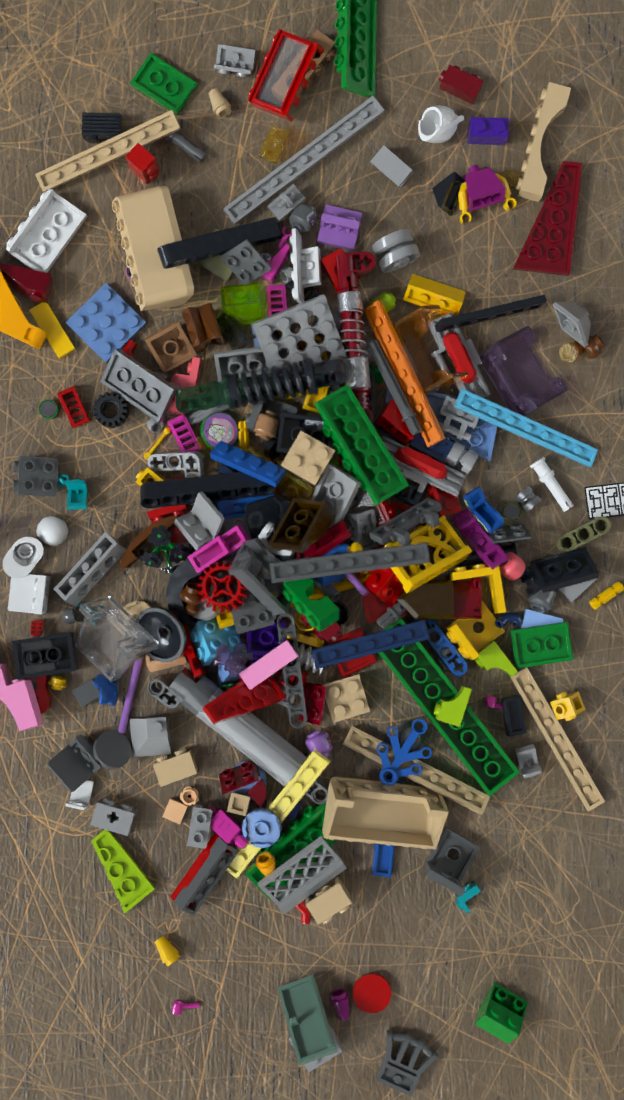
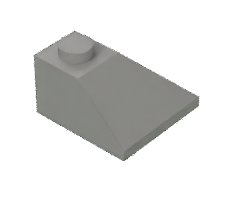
M572 302L553 303L561 329L582 346H588L591 326L588 310Z
M168 715L130 719L133 757L172 754Z

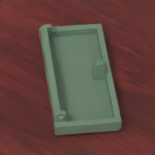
M314 974L278 987V993L298 1064L301 1066L336 1053L337 1048Z

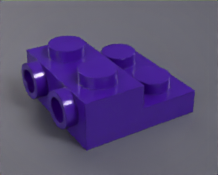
M274 620L275 624L272 626L247 632L245 660H250V663L254 664L280 645L276 620ZM280 621V625L286 628V621Z

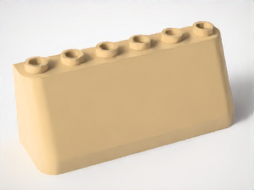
M166 185L156 186L115 197L112 202V210L116 213L117 229L121 233V245L126 252V265L130 268L131 284L135 287V300L140 307V311L183 306L194 294V285L189 265L184 264L164 269L157 252V248L162 245L182 240L168 187Z
M333 777L328 788L322 832L324 838L330 840L336 839L349 842L356 841L368 844L376 843L387 846L395 845L436 850L449 811L443 796L424 786L397 783L387 786L380 781Z

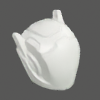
M437 105L427 108L423 113L422 119L419 120V136L423 141L429 143L448 141L454 135L458 123L464 120V116H458L451 108Z

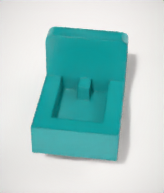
M80 479L67 480V509H87L88 487L86 481Z
M474 881L463 884L465 891L462 896L455 893L457 897L455 903L461 911L465 910L467 914L471 911L465 902L481 892Z

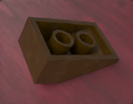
M293 498L268 546L270 548L302 553L327 533L335 516L326 502Z

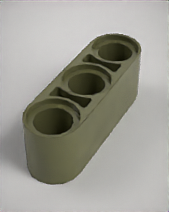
M606 517L594 518L560 535L556 540V547L560 551H571L607 533L611 523ZM598 520L604 523L602 531L596 527ZM581 529H584L587 532V537L585 539H581L579 537V531ZM563 538L570 540L568 548L562 546Z

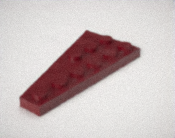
M562 162L512 270L563 276L570 275L582 163Z

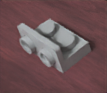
M195 804L192 811L187 846L205 849L208 842L212 809L202 808V804Z

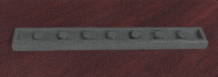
M420 543L269 563L272 583L424 564L430 563L428 544Z

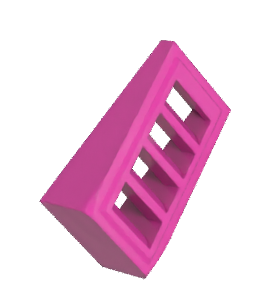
M286 244L269 261V266L272 269L261 275L260 278L272 284L275 282L279 270L282 269L291 252L289 245Z
M285 285L266 286L268 316H271L272 312L286 310ZM282 290V294H271V291ZM271 298H282V301H271ZM271 305H283V308H272Z
M185 414L167 422L181 451L199 452L202 450ZM179 423H185V425L175 429L174 427ZM185 429H188L189 432H186V433H184V434L178 436L177 433H179V432H181V431H183V430H185ZM189 436L192 437V439H190V440H188V441H186V442H184V443L181 442V440H183V439H185V438H187V437H189ZM192 443H195L196 446L188 450H185L184 447Z

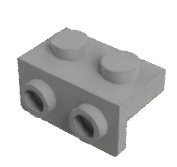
M218 44L214 68L219 69L218 73L230 74V71L237 72V76L248 77V74H253L256 50Z

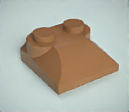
M178 321L166 325L144 339L163 373L197 356Z

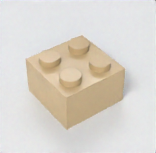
M300 431L281 467L315 486L335 450Z
M358 673L322 684V686L327 687L326 701L333 723L370 712Z
M338 875L305 899V905L318 925L322 922L323 924L328 923L333 919L334 914L345 912L350 908L349 905L352 904L350 893Z

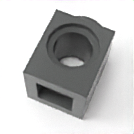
M95 678L72 690L81 707L100 697V689L93 685Z

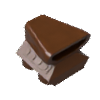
M212 303L199 307H188L182 310L184 321L196 353L204 352L208 344H225Z

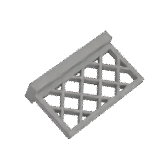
M320 836L259 881L258 885L279 907L280 911L286 914L347 869L339 854ZM321 844L323 845L321 851H315L317 847ZM319 857L318 862H311L312 858ZM307 858L306 863H299L301 859ZM297 869H303L301 874H295ZM286 870H291L289 875H283ZM288 880L287 885L279 886L281 881ZM275 881L274 886L266 887L267 884Z

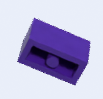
M471 117L468 124V144L505 145L509 133V118Z

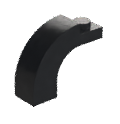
M189 559L183 561L172 573L166 595L169 610L178 611L177 617L183 625H191L197 622V619L186 613L187 603L180 598L179 594L188 582H195L200 576H206L204 572L197 574Z

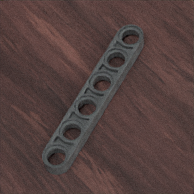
M286 613L281 614L277 619L280 645L282 644L285 636H291L294 639L292 647L298 654L294 666L285 665L283 667L290 724L295 728H302L307 723L295 621L290 614ZM284 616L291 619V625L287 628L280 625V620ZM290 675H296L299 678L297 685H289L287 680ZM294 694H298L301 697V702L298 705H293L290 702V698ZM295 714L303 715L304 721L301 724L293 722L292 719Z

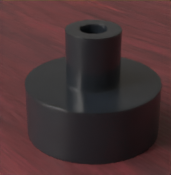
M275 438L269 441L266 440L263 443L264 454L271 459H275L281 454L276 453L278 440Z

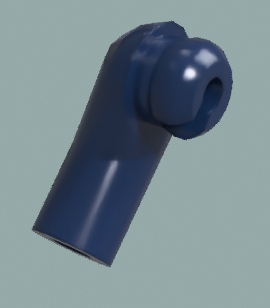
M504 613L495 621V625L498 628H503L508 622H512L514 626H519L523 622L522 616L519 613Z

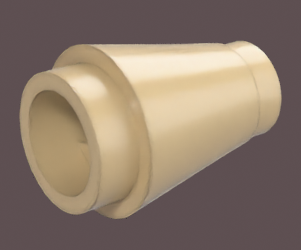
M218 88L212 89L209 92L213 112L218 118H225L231 113V104Z

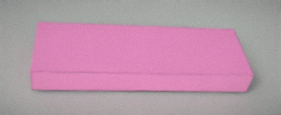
M286 640L239 673L249 690H251L297 658L298 654L289 641Z

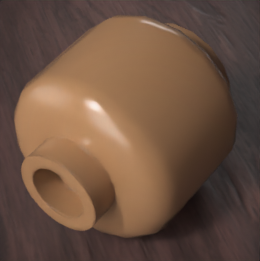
M265 410V413H260L253 430L256 433L255 436L265 440L274 438L277 434L280 420L271 411Z

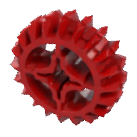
M224 560L223 564L220 561H216V567L209 565L210 571L207 569L203 570L206 576L199 577V579L203 580V584H197L198 587L203 588L198 594L205 595L201 601L207 602L206 607H212L214 612H217L219 609L220 613L223 614L225 610L231 613L232 606L238 610V602L244 605L245 601L242 598L249 597L245 593V590L248 589L238 579L237 592L234 590L233 584L236 581L234 575H226L223 579L216 576L220 572L229 571L233 562L229 564L227 560ZM211 582L215 585V589L212 592L213 595L211 594ZM219 582L227 584L225 586H227L228 591L221 590L222 587ZM224 595L232 597V599L227 602H217V600L219 598H222Z

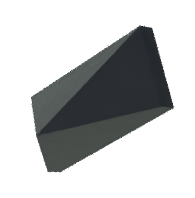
M456 172L451 173L432 188L438 207L449 216L453 215L459 201L458 193L461 184L465 182Z

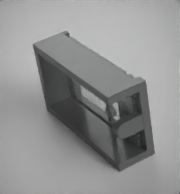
M257 538L244 541L228 573L234 575L272 612V616L286 614L290 609L292 601H288L283 595V582L272 583L269 563L280 561Z

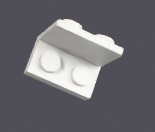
M28 574L22 578L11 577L8 611L47 614L51 576Z

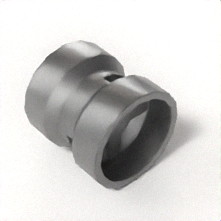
M530 486L514 497L523 504V509L526 512L541 501L539 496L534 495L533 489Z

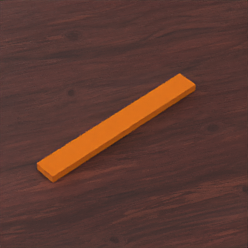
M377 300L365 308L364 312L413 413L417 414L416 418L422 428L421 434L427 447H432L446 438L382 301Z

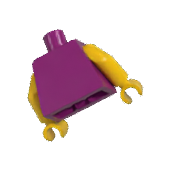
M473 165L469 168V174L465 175V182L461 184L458 193L459 208L462 210L459 219L461 224H463L462 216L464 215L468 216L469 222L471 221V214L468 213L467 209L473 211L505 201L503 208L506 211L509 210L508 202L512 204L513 208L516 207L517 202L514 198L510 197L511 191L506 178L494 173L491 168L480 170L478 165Z

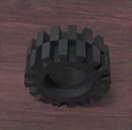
M105 392L104 395L98 396V400L95 399L93 415L101 425L107 428H115V426L119 427L121 423L124 424L126 422L125 419L128 418L129 408L127 402L119 394ZM109 403H114L118 407V412L114 417H107L104 414V407Z

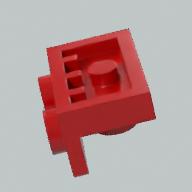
M431 484L426 486L429 497L432 496L433 500L441 503L442 510L437 512L439 518L443 515L449 516L462 511L458 497Z

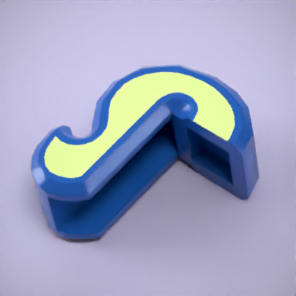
M475 487L464 495L463 500L468 510L488 533H493L504 525L503 517L485 499V495L480 487Z

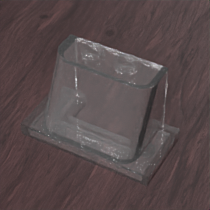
M111 596L80 606L79 611L85 618L74 646L110 682L120 679L137 656L158 648L159 642Z

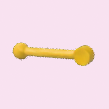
M169 427L164 428V433L150 451L144 454L146 460H148L165 436L171 433Z

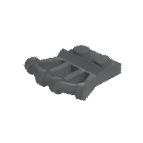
M387 1030L386 1054L375 1079L412 1097L421 1074L435 1061L438 1053L435 1050L432 1051L424 1042V1039L420 1037L417 1039L411 1036L412 1034L409 1032L393 1033L392 1030ZM392 1041H402L396 1057H391ZM408 1044H411L415 1048L408 1064L401 1060ZM420 1051H422L427 1058L415 1068L414 1064Z

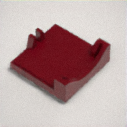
M481 578L452 581L454 592L453 619H482Z

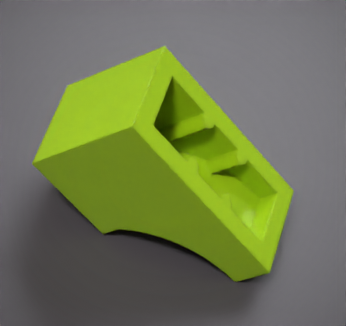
M492 641L477 652L479 657L474 661L480 669L499 668L511 677L518 673L495 641Z
M462 686L455 697L446 701L441 700L440 703H437L433 713L436 715L435 718L460 727L472 689Z

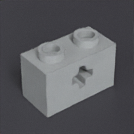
M103 798V800H99L96 804L90 825L128 836L131 832L137 810H134L131 805L122 804L120 806L114 804V801L111 799ZM113 812H116L117 818L115 820H113V816L110 815Z

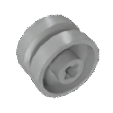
M402 229L390 233L372 245L375 256L381 258L379 266L383 273L403 268L420 257L421 253L418 246L411 244L414 237L410 229Z

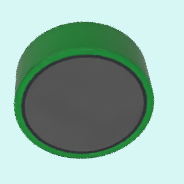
M47 399L40 403L39 413L45 419H53L58 415L59 407L53 400Z

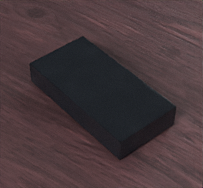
M521 695L501 698L506 735L511 737L527 733Z

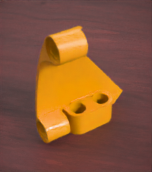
M0 270V331L40 350L47 336L46 331L28 322Z

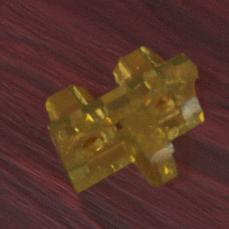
M272 124L259 157L277 164L289 136V131L280 129ZM271 142L277 146V149L270 146Z

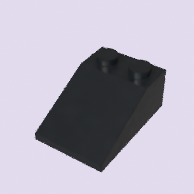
M281 412L276 453L288 454L300 431L332 449L334 442L330 436L327 437L323 433V418ZM335 452L332 455L331 459L335 458Z
M74 632L12 641L17 680L79 670Z

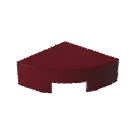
M262 778L247 791L260 807L266 798V786Z

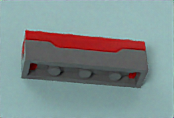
M214 833L207 843V847L200 853L170 898L182 911L195 915L239 850L234 845L227 844L217 833Z

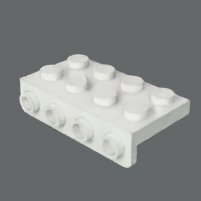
M49 188L48 191L42 193L37 206L32 207L27 220L19 225L17 234L8 240L6 250L32 270L47 273L88 216L56 194L53 189Z

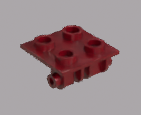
M305 682L303 691L307 722L322 726L327 687L321 686V684ZM299 714V720L304 721L303 715Z
M246 761L240 766L226 769L220 773L219 780L222 795L259 781L260 773L256 764L253 761Z

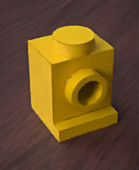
M147 467L137 474L135 482L141 486L147 483L149 479H153L154 482L164 480Z

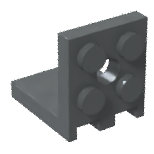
M445 827L441 833L436 850L432 849L423 865V870L428 878L462 896L465 888L461 880L480 847ZM450 849L458 850V856L455 859L448 857Z

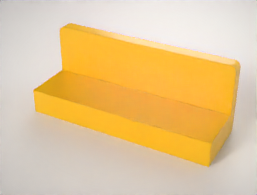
M412 274L403 300L445 315L452 312L453 316L459 314L466 292Z

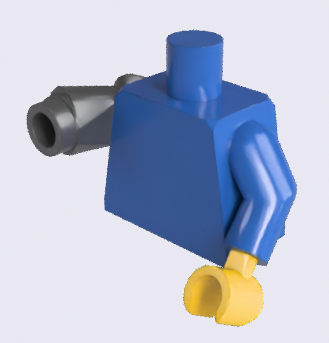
M358 542L353 543L351 546L340 543L323 556L363 551ZM345 574L310 578L311 580L314 579L315 588H319L324 597L327 596L332 602H336L340 598V593L333 583L343 581Z

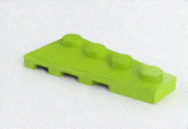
M104 829L91 840L125 914L156 887L111 831Z

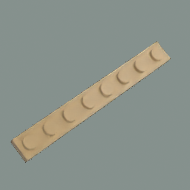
M170 110L35 175L42 191H48L49 188L59 187L127 155L137 143L144 147L181 128L173 110Z
M525 667L514 676H509L586 810L589 812L604 803L603 797L528 668Z
M351 726L343 745L382 764L380 754L377 752V745L383 741ZM387 744V755L391 765L395 756L392 746ZM381 745L379 747V750L381 752H384L386 750V747L384 745ZM418 759L402 762L398 769L410 767L413 763H419L422 767L421 773L405 777L480 815L484 813L490 796ZM413 766L412 768L413 772L420 770L418 766Z

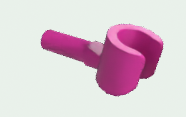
M287 226L282 229L283 237L277 248L279 251L283 248L287 239H290V236H292V232L289 235L285 234Z
M486 696V706L502 710V705L497 703V697Z
M176 1000L172 1005V1013L181 1015L183 1008L200 1007L199 1002L184 1003Z

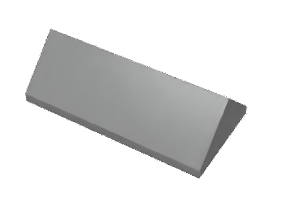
M261 347L214 353L219 387L227 386V375L232 373L239 374L237 384H242L240 374L243 371L246 372L247 379H252L251 370L253 369L256 370L258 378L262 377L261 368L264 367L267 369L268 376L271 375ZM281 348L278 352V355L280 357H286L289 353V350L287 348ZM292 365L287 366L288 372L292 371Z

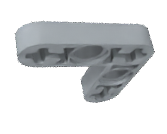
M197 451L157 452L148 458V466L153 471L184 470L185 478H191L192 474H196L198 477L205 476L203 459ZM172 456H176L179 459L178 466H174L171 463ZM189 458L196 459V462L193 464L192 461H189ZM155 459H157L158 461H163V460H165V462H163V463H161V464L158 465L157 463H154V460H155Z

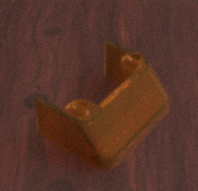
M439 305L422 306L393 323L394 329L425 395L447 388L469 376L468 372L449 374L444 369L434 372L420 338L425 336L429 330L426 317L439 310Z

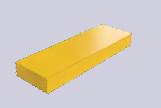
M41 302L29 310L40 329L46 331V338L59 359L76 350L48 303Z

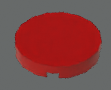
M368 973L360 976L354 983L352 990L353 1000L356 1006L363 1012L370 1014L378 1013L389 1004L391 988L387 979L381 974Z

